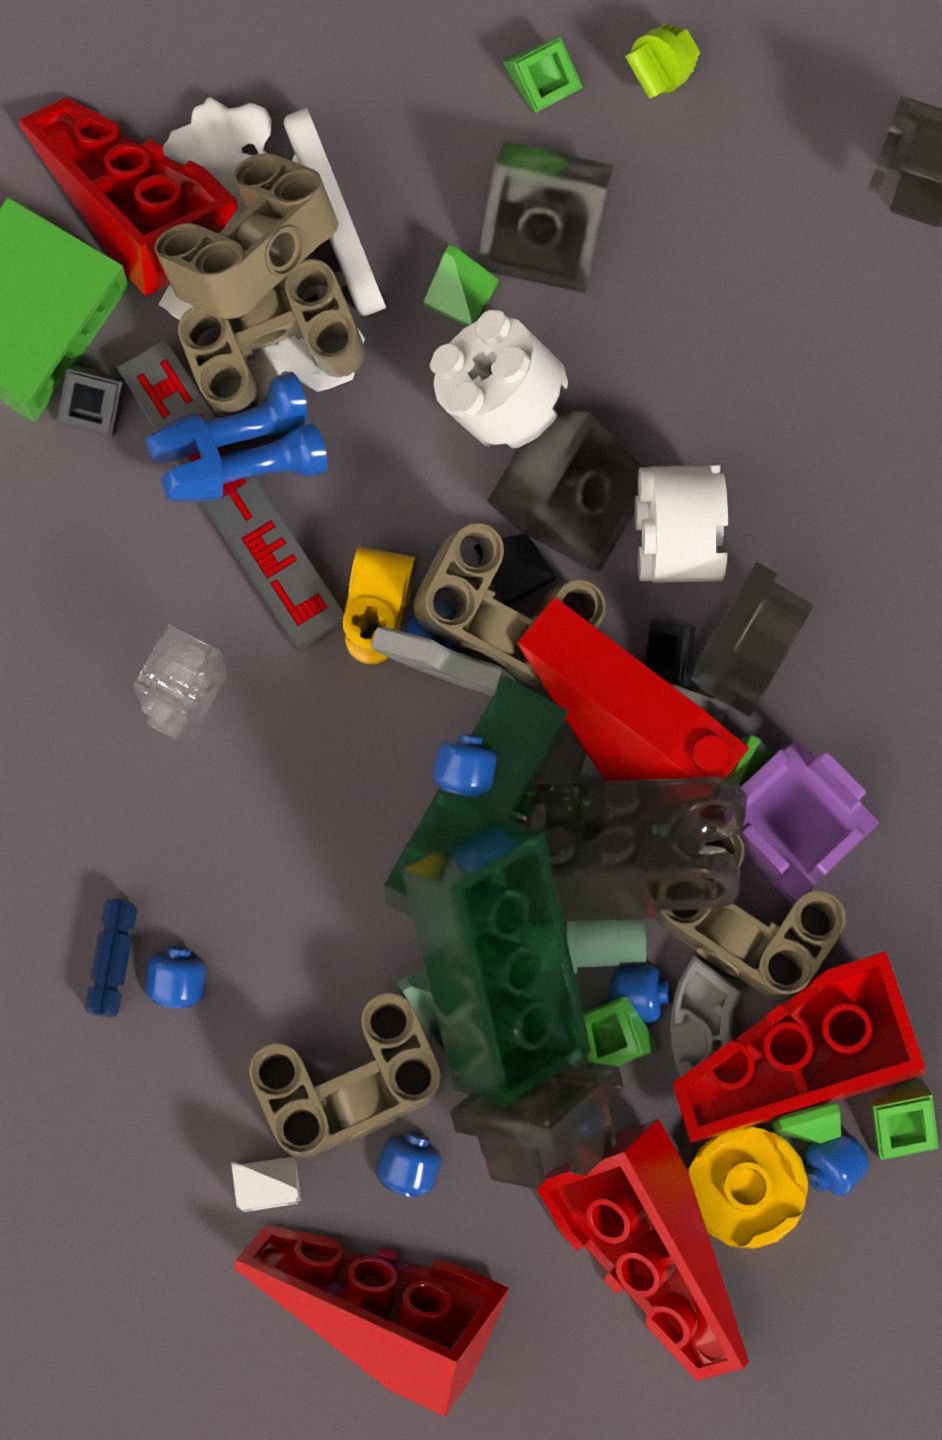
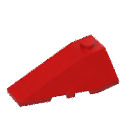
M67 97L19 119L20 128L110 258L123 265L125 275L145 297L170 285L154 248L156 240L163 232L179 224L191 223L220 233L237 210V199L206 168L191 160L182 165L165 156L163 146L149 139L143 144L120 133L118 123Z
M552 597L516 642L552 702L556 703L575 733V738L585 754H588L605 781L604 785L614 801L660 838L709 799L749 750L747 745L701 707L556 597Z
M885 951L828 969L802 991L765 1015V1018L733 1041H729L674 1081L672 1085L690 1142L693 1143L925 1075L926 1067L887 952Z
M659 1119L608 1137L540 1177L534 1183L563 1237L577 1252L583 1246L608 1272L603 1279L616 1294L623 1289L647 1314L646 1327L696 1381L745 1368L749 1363V1359L689 1173Z
M265 1225L237 1257L234 1269L388 1390L442 1416H446L473 1377L507 1299L509 1287L452 1262L434 1259L433 1266L430 1268L396 1261L398 1251L378 1248L377 1255L371 1256L343 1250L340 1242L334 1238Z

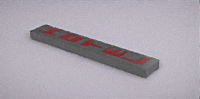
M165 339L116 367L118 375L124 381L123 383L155 432L172 421L190 413L200 416L203 420L216 418ZM234 444L217 448L220 456L238 452ZM197 453L174 462L177 466L199 460L201 456ZM255 476L223 484V496L221 499L201 502L297 652H300L343 625L344 613Z

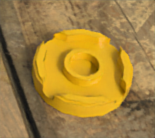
M748 1126L713 1136L698 1149L688 1168L708 1235L729 1247L755 1249L778 1242L797 1225L803 1213L808 1192V1178L801 1157L784 1138L773 1132Z

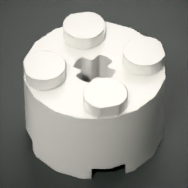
M488 310L484 312L476 322L463 328L449 344L440 346L434 352L430 363V369L435 374L433 384L437 401L447 413L483 445L490 447V444L506 443L512 449L519 448L538 438L555 421L558 415L552 408L559 397L560 387L567 389L568 386L564 365L518 319L506 316L501 310Z
M720 465L650 466L639 468V496H635L634 510L635 529L642 530V547H638L639 581H652L653 583L723 581L726 572L727 553H717V546H722L724 526H728V506L724 473H720Z

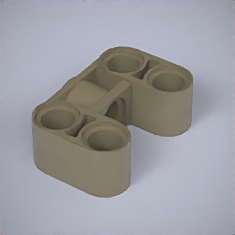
M263 153L251 156L241 162L233 174L235 184L246 209L220 233L191 223L179 224L163 232L156 240L154 248L175 296L181 301L224 319L238 318L253 310L270 290L283 278L294 272L310 253L321 243L331 238L337 231L339 224L321 176L314 169L275 154Z
M314 259L303 260L294 272L283 278L246 315L238 318L224 319L193 306L185 311L178 325L179 339L199 390L214 412L220 417L234 415L258 406L259 389L248 360L255 358L254 352L294 335L297 340L304 338L320 370L333 377L349 376L355 372L362 364L365 355L363 341L335 274L327 264ZM315 285L328 287L326 294L318 301L306 302L302 300L304 293L310 287ZM213 328L221 329L220 337L215 343L204 347L197 345L198 339L203 332ZM335 335L348 337L347 344L340 351L335 353L322 351L324 343L330 337ZM233 378L242 380L240 388L235 394L225 398L217 397L218 388L223 382Z
M482 523L469 524L449 535L442 543L416 593L413 603L414 615L418 623L426 630L460 647L462 651L474 659L500 666L510 675L527 685L542 688L541 682L516 642L552 597H556L563 602L566 594L574 595L579 599L583 608L582 618L598 629L606 610L605 598L600 589L593 583L585 580H574L548 591L533 617L528 618L493 599L495 593L488 589L502 562L504 554L503 541L492 527ZM464 538L474 540L482 549L483 559L478 568L468 566L460 556V545ZM438 589L448 591L456 600L457 610L452 620L442 618L434 609L433 598Z
M712 824L704 827L695 835L656 896L654 916L657 923L665 931L692 947L713 966L731 976L737 977L764 997L774 1001L788 1000L810 983L841 935L846 923L844 907L833 894L825 891H812L804 894L791 907L779 926L773 922L766 926L730 902L729 899L732 895L724 891L741 866L744 858V844L740 835L733 828L723 824ZM706 843L722 845L729 854V865L722 869L708 867L700 857V847ZM674 891L690 893L697 902V914L690 918L675 916L667 905V896ZM806 908L821 910L829 922L827 934L815 936L808 933L801 923L802 910ZM783 956L794 963L797 969L795 984L781 985L771 978L768 971V963L771 958Z
M385 993L377 995L368 1001L362 1012L361 1024L364 1038L374 1061L319 1086H313L302 1059L291 1047L285 1044L274 1043L265 1045L255 1053L249 1067L251 1084L275 1139L286 1153L303 1159L314 1157L344 1142L349 1143L376 1132L393 1123L395 1119L426 1106L435 1098L439 1091L441 1079L439 1065L415 1011L406 999L397 994ZM387 1008L396 1009L402 1013L406 1020V1027L402 1034L392 1039L379 1037L371 1028L372 1019L376 1013ZM284 1058L294 1065V1078L285 1088L278 1090L270 1089L262 1083V1069L271 1059ZM406 1064H421L430 1073L431 1083L421 1094H406L397 1086L396 1075L400 1068ZM299 1113L311 1114L319 1122L317 1137L313 1142L304 1146L290 1143L285 1134L286 1124L289 1119Z

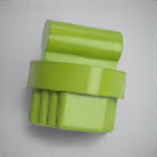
M666 23L659 28L649 30L634 42L631 52L626 54L625 58L648 99H651L660 93H670L685 83L689 75L694 72L700 51L688 29L684 28L682 30L681 27L676 28L675 25L670 26Z

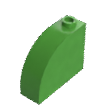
M7 198L0 208V400L35 423L64 382L66 368L79 360L129 286L123 265L10 198Z

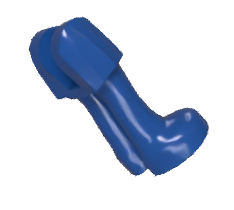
M291 371L273 378L269 385L266 400L250 410L203 420L200 416L190 413L172 421L145 439V444L152 460L156 463H167L197 453L201 456V459L175 467L161 477L160 481L166 499L176 502L219 500L223 496V484L241 478L283 471H291L301 476L311 477L325 473L328 467L325 445L318 428L314 423L305 425L307 420L305 395L298 377ZM288 433L277 441L232 454L220 456L217 449L254 438Z

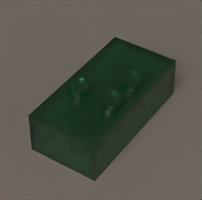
M506 676L503 678L471 733L472 735L483 737L481 746L491 748L496 752L497 763L490 790L487 793L479 794L478 797L450 793L441 790V787L439 788L384 883L386 904L446 938L448 937L483 874L485 873L494 878L511 848L509 844L513 836L507 834L513 822L523 827L540 797L531 791L563 736L568 710Z
M493 820L402 869L455 1090L502 1108L591 1053L544 832Z

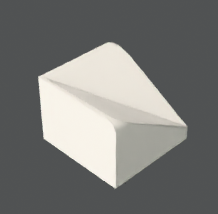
M286 1157L246 1164L231 1162L236 1204L243 1212L294 1205L301 1201L297 1166L294 1158Z

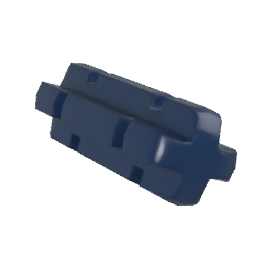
M108 899L104 903L101 923L105 927L104 931H99L90 975V978L94 981V986L88 987L85 1009L91 1015L110 1018L116 1017L119 1012L122 994L118 992V986L124 985L132 942L128 932L134 929L137 908L132 902Z

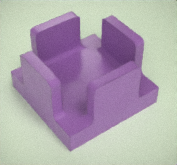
M798 739L793 741L784 751L781 749L738 790L735 797L711 820L713 824H723L733 828L740 835L744 844V856L792 905L813 888L880 823L860 802L861 798L866 794L863 787L827 751L824 750L815 757Z

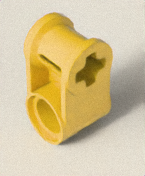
M362 546L357 548L350 576L349 596L343 617V630L346 635L345 643L349 654L356 661L363 664L376 665L389 658L371 648L376 631L372 634L371 639L362 638L361 633L367 631L369 624L379 625V628L384 626L400 631L404 610L408 606L412 592L416 557Z

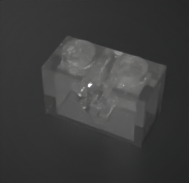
M167 624L136 679L133 688L142 706L141 710L150 716L147 720L148 725L174 739H178L181 732L197 739L226 687L229 676L220 650Z

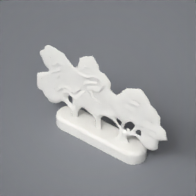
M209 97L204 104L194 108L191 124L171 131L167 142L163 146V152L165 156L182 165L191 160L206 168L237 199V210L226 224L227 226L246 209L233 178L237 166L252 156L243 153L242 147L247 144H254L258 154L266 153L263 149L266 140L271 135L272 119L266 108L250 102L240 107L227 108L214 98ZM306 107L285 117L284 126L295 152L292 161L314 169L320 174L339 223L337 231L329 238L341 270L335 273L336 279L340 287L347 285L356 310L360 315L368 316L386 308L308 108ZM171 285L168 286L158 304L179 320L186 310L193 307V305L177 298ZM323 285L312 286L306 290L302 300L304 301L318 294L319 300L326 294L328 287ZM359 331V334H360V336H361V339H362V341H363V343H364L365 338L363 337V335H362L361 332ZM295 335L254 352L255 358L248 360L259 389L258 405L262 404L267 397L272 379L285 371L294 372L299 381L317 392L353 380L355 374L353 372L349 376L344 377L327 375L316 364L304 338L297 340ZM344 335L330 337L324 343L322 351L327 353L340 351L347 344L348 337ZM228 379L220 385L217 392L223 398L230 397L238 391L242 380Z

